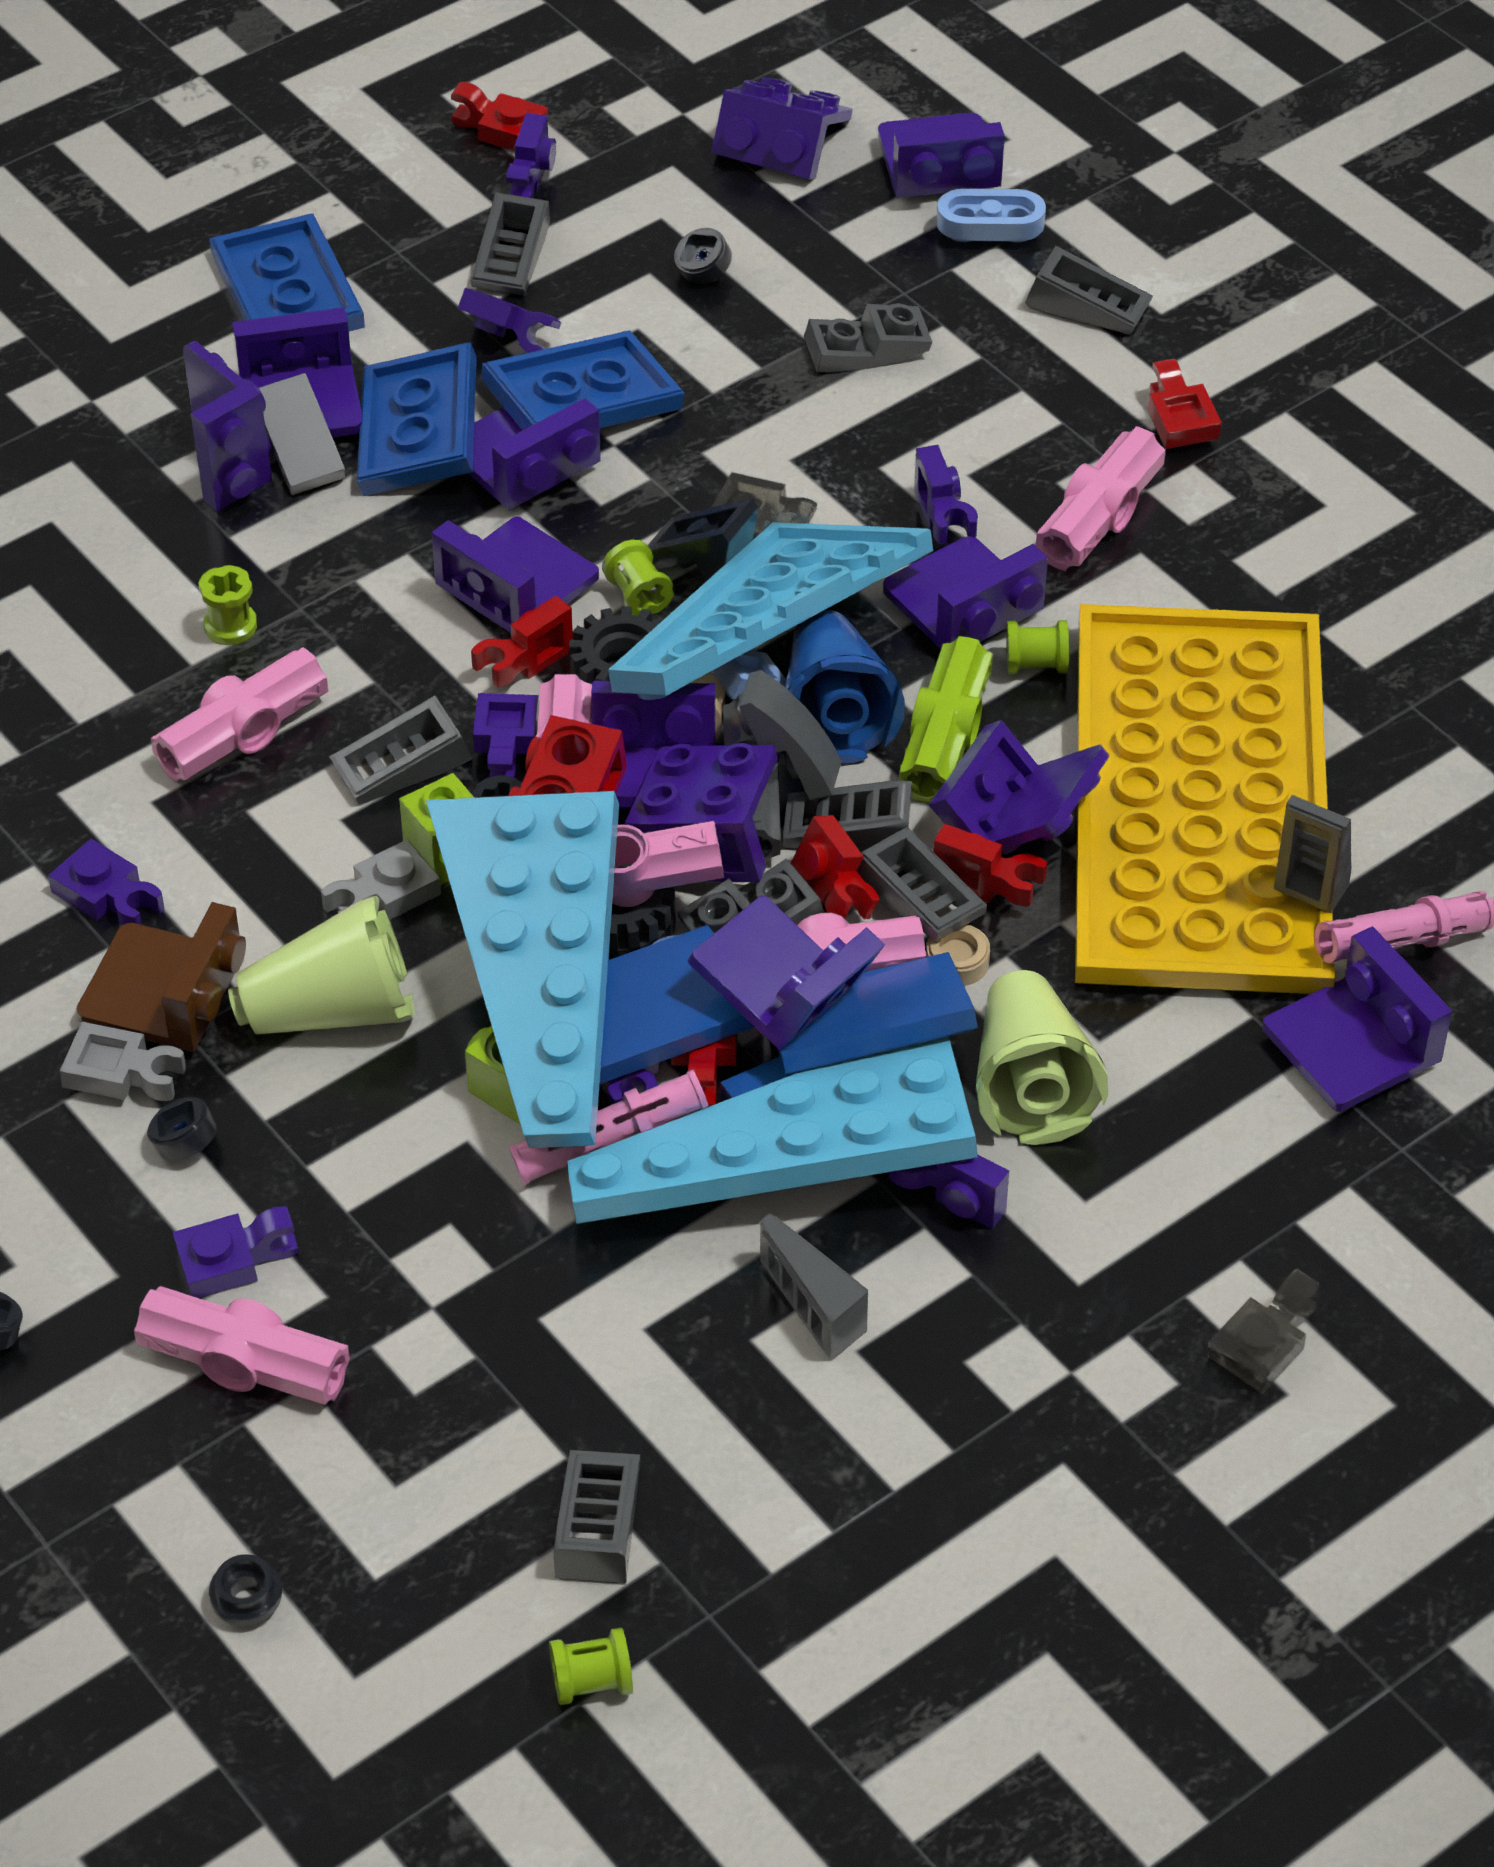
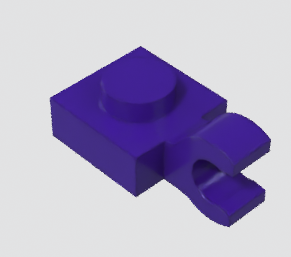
M466 287L457 307L476 316L473 326L500 337L505 336L507 328L512 329L517 335L519 345L527 353L548 349L540 346L536 341V332L539 327L545 325L559 329L561 326V322L552 315L532 312L492 295Z
M939 445L916 448L914 492L929 529H933L935 540L939 544L947 543L948 527L952 525L963 527L966 530L967 536L976 538L978 514L973 506L959 501L961 498V485L955 466L947 467Z
M478 693L473 729L474 752L488 753L487 765L488 769H490V777L496 775L516 777V754H527L532 739L537 735L539 695Z
M978 1154L977 1158L889 1172L890 1180L902 1188L920 1189L925 1186L935 1187L936 1201L944 1204L957 1216L971 1218L991 1229L995 1227L1007 1209L1010 1171Z
M282 1206L268 1209L259 1214L246 1228L242 1227L239 1214L237 1213L174 1231L173 1236L191 1296L201 1298L258 1281L255 1264L271 1260H283L299 1253L288 1208Z

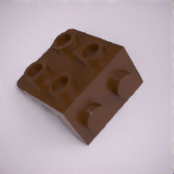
M211 902L193 937L135 923L122 925L77 1005L79 1021L144 1034V1039L147 1041L195 1052L207 1026L215 1018L221 999L234 974L239 971L244 960L246 939L239 934L236 908Z

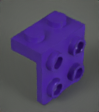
M761 77L760 82L744 80L743 87L724 90L711 153L795 176L813 179L817 176L827 125L851 120L853 109L839 105L841 97L832 93L818 90H810L809 95L790 92L791 83L774 78Z
M963 113L887 121L878 126V140L896 198L922 197L929 194L947 193L956 189H984L1002 186L1005 134L1000 122L984 124L980 115L976 113Z
M345 307L232 322L238 374L245 381H252L260 388L306 373L332 438L360 433L362 410L352 368L349 328Z
M193 341L183 347V355L192 410L191 420L203 501L218 512L272 481L269 460L272 448L266 435L263 413L266 410V402L262 392L255 383L250 380L245 381L227 366L219 354L215 352L210 353L198 342Z
M583 398L522 430L503 407L474 422L473 472L468 474L505 508L510 510L601 461L599 409L586 398Z
M963 537L887 576L883 581V594L940 649H942L943 644L955 641L958 636L974 638L981 642L1006 629L1007 621L1019 622L1044 608L1048 557L1034 544H1031L1000 560L977 538Z
M1000 720L986 725L929 806L944 824L969 833L979 834L988 840L1002 844L1001 854H1008L1019 848L1023 843L1039 838L1049 841L1063 833L1072 823L1073 816L1071 812L1080 799L1091 792L1099 783L1101 777L1098 773L1109 758V754L1099 744L1038 765L1004 722Z

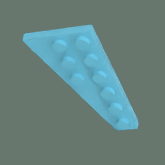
M772 522L608 669L612 692L633 693L644 700H655L670 695L681 687L932 552L933 544L930 529Z
M615 791L426 800L526 1142L529 1148L595 1146L619 803Z
M948 1036L798 1072L567 1161L576 1224L977 1158L978 1156L976 1137Z

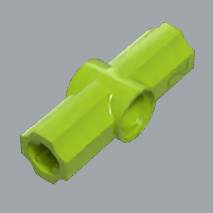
M958 636L955 641L943 644L929 687L922 686L918 692L911 721L910 742L906 748L899 771V781H912L911 796L913 800L930 803L962 759L964 751H967L977 738L982 714V697L992 672L993 653L981 646L980 641L977 639Z

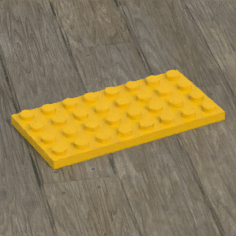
M1080 604L1078 619L1077 752L1100 744L1109 754V758L1098 773L1101 779L1097 786L1082 797L1077 804L1075 983L1312 994L1325 987H1334L1335 962L1326 963L1323 961L1324 956H1319L1314 941L1317 925L1321 922L1333 921L1332 913L1274 889L1285 809L1289 798L1294 795L1328 809L1319 614Z

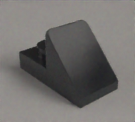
M753 498L671 517L648 544L653 554V565L659 570L677 565L685 569L696 564L708 581L753 540L758 513L757 504Z

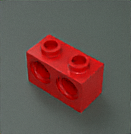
M550 715L542 737H534L529 745L525 762L526 775L521 787L514 786L508 796L615 791V794H617L627 769L622 731Z

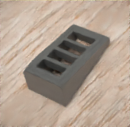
M495 193L471 277V287L525 296L549 228V201ZM505 228L528 230V234L507 231ZM500 241L523 244L525 246L520 248L502 245ZM495 255L521 260L520 263L494 259ZM494 269L517 274L516 277L489 273V270Z
M1055 246L1036 276L1025 304L1043 312L1131 335L1153 296ZM1119 304V305L1127 306V307H1129V308H1128V310L1125 312V311H1123V310L1117 308V305Z
M433 696L331 755L330 759L360 805L453 770L470 761L472 757L461 734L436 696ZM436 737L435 739H433V740H431L430 742L426 743V740H429V739H431V738ZM414 746L416 750L407 755L403 751L404 748ZM391 754L395 762L385 767L380 757ZM368 762L374 774L363 779L356 766Z
M883 781L835 787L832 795L809 800L805 791L788 793L783 847H799L809 826H803L804 814L816 816L833 815L840 816L839 824L859 851L863 852L905 827L909 828L912 781Z
M1292 795L1286 803L1274 889L1332 913L1349 887L1352 869L1351 819Z
M908 827L861 852L864 857L857 872L877 892L879 902L901 917H919L923 932L935 941H939L986 913L987 905ZM901 871H904V872L907 873V874L903 875L902 877H899V876L897 875V873H899V872H901ZM917 882L923 884L915 890H912L910 888V886L914 885ZM934 893L940 896L928 904L923 901V899ZM951 904L957 907L942 917L936 914Z
M769 1213L760 1220L761 1263L823 1351L831 1359L836 1358L867 1332L868 1289L775 1215L773 1216Z
M570 1450L553 1553L555 1578L627 1582L640 1470V1455ZM583 1472L622 1475V1481L582 1477ZM580 1492L620 1495L619 1500L581 1498ZM578 1512L616 1515V1520L580 1518L577 1516ZM575 1532L613 1535V1540L575 1537Z

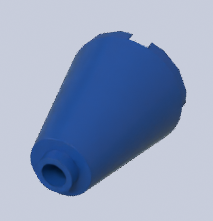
M823 610L806 621L797 624L793 635L785 688L809 710L821 725L841 758V764L856 763L868 758L867 751L882 742L885 747L895 738L904 720L905 699L898 679L842 614L832 610Z

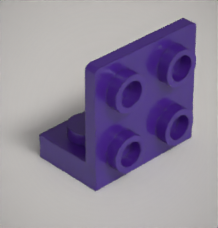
M519 516L511 518L483 540L475 534L467 533L449 520L432 532L435 584L510 633L511 624L517 621L525 612L534 610L555 595L568 604L599 580L598 566Z
M593 681L591 690L592 724L621 730L623 734L627 769L616 794L619 811H627L632 808L654 758L661 747L677 744L716 746V683H689L666 697L644 700L639 698L637 694L612 692L610 681Z
M736 743L729 746L677 744L661 747L654 758L624 825H630L638 828L643 833L714 821L724 878L702 882H724L727 879H730L732 882H760L766 869V863L753 815L778 759L775 746Z
M760 896L698 946L689 956L688 963L781 1051L854 987L884 948L885 944L866 927L847 944L838 937L823 950L768 897Z
M1371 926L1351 937L1343 979L1335 982L1334 987H1325L1267 1015L1263 1019L1262 1030L1336 1112H1342L1441 1062L1452 1010L1384 937Z

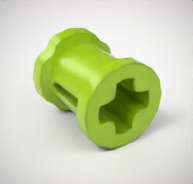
M634 539L616 545L607 553L602 563L603 574L610 583L618 585L624 594V606L632 607L633 616H638L642 608L651 611V615L659 613L673 598V583L667 575L658 572L653 565V554L648 545L641 540ZM619 565H622L624 568L622 571L619 569ZM654 586H655L656 589H657V592H656V593H654V591L652 590V588H654Z
M231 565L208 570L199 581V591L208 609L204 617V631L206 635L215 643L223 645H235L247 641L254 635L257 629L256 614L249 607L248 599L253 592L248 572L240 567Z
M1058 620L1056 625L1051 627H1019L1017 621H1007V675H1017L1019 669L1056 668L1058 674H1068V621Z
M623 1628L611 1629L609 1637L567 1645L560 1639L549 1641L555 1688L560 1705L571 1703L573 1696L617 1689L621 1695L633 1694L631 1665Z

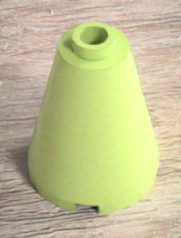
M377 895L360 900L236 974L237 987L228 990L232 1010L238 1024L243 1026L250 1023L255 1034L402 1023L413 1019L416 1016L413 994L403 997L398 983L403 982V977L408 976L405 963L386 911H378L379 898Z
M1018 970L999 977L988 991L975 1092L979 1113L992 1131L1001 1136V1130L1019 1135L1020 1143L1031 1145L1060 1142L1083 1131L1092 1122L1091 1113L1096 1109L1100 1101L1102 1100L1103 1106L1109 1095L1108 1077L1103 1060L1048 981L1036 972Z

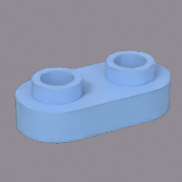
M956 189L945 193L939 199L937 204V227L945 236L959 242H1025L1042 233L1045 226L1046 204L1039 195L1022 189Z

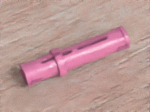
M1476 891L1448 899H1441L1438 896L1431 895L1421 897L1414 905H1409L1408 907L1389 909L1343 920L1321 922L1315 929V947L1319 956H1324L1323 961L1326 963L1348 959L1351 937L1371 926L1394 949L1414 944H1423L1426 947L1441 946L1447 943L1449 938L1468 933L1485 932L1492 929L1494 926V902L1491 897L1486 898L1487 893L1485 891Z
M690 1070L683 1076L638 1093L636 1088L624 1092L625 1100L598 1110L595 1146L529 1148L526 1141L508 1146L524 1186L530 1184V1181L567 1167V1161L708 1108V1102L694 1070Z

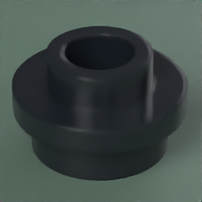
M249 1554L233 1556L220 1565L211 1579L209 1585L211 1607L219 1618L233 1625L248 1626L260 1623L270 1617L281 1602L282 1586L280 1577L276 1570L260 1557ZM244 1590H253L257 1592L256 1594L246 1598L235 1597L239 1592Z

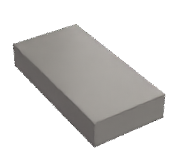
M306 373L260 387L259 389L266 402V410L263 412L266 435L291 496L344 479L345 467Z

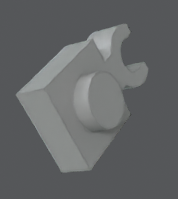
M408 840L353 865L355 881H335L328 884L321 891L323 909L326 912L332 911L339 906L350 907L362 899L377 895L379 898L378 911L385 910L389 920L441 895L440 878ZM345 907V908L341 909L340 911H338V913L342 912L343 910L347 909L348 907Z
M81 1022L60 1069V1076L63 1088L125 1100L130 1087L136 1086L141 1087L144 1093L152 1099L169 1101L173 1100L175 1095L173 1078L158 1074L165 1071L184 1074L186 1065L184 1052L176 1047L157 1046L146 1050L144 1034Z

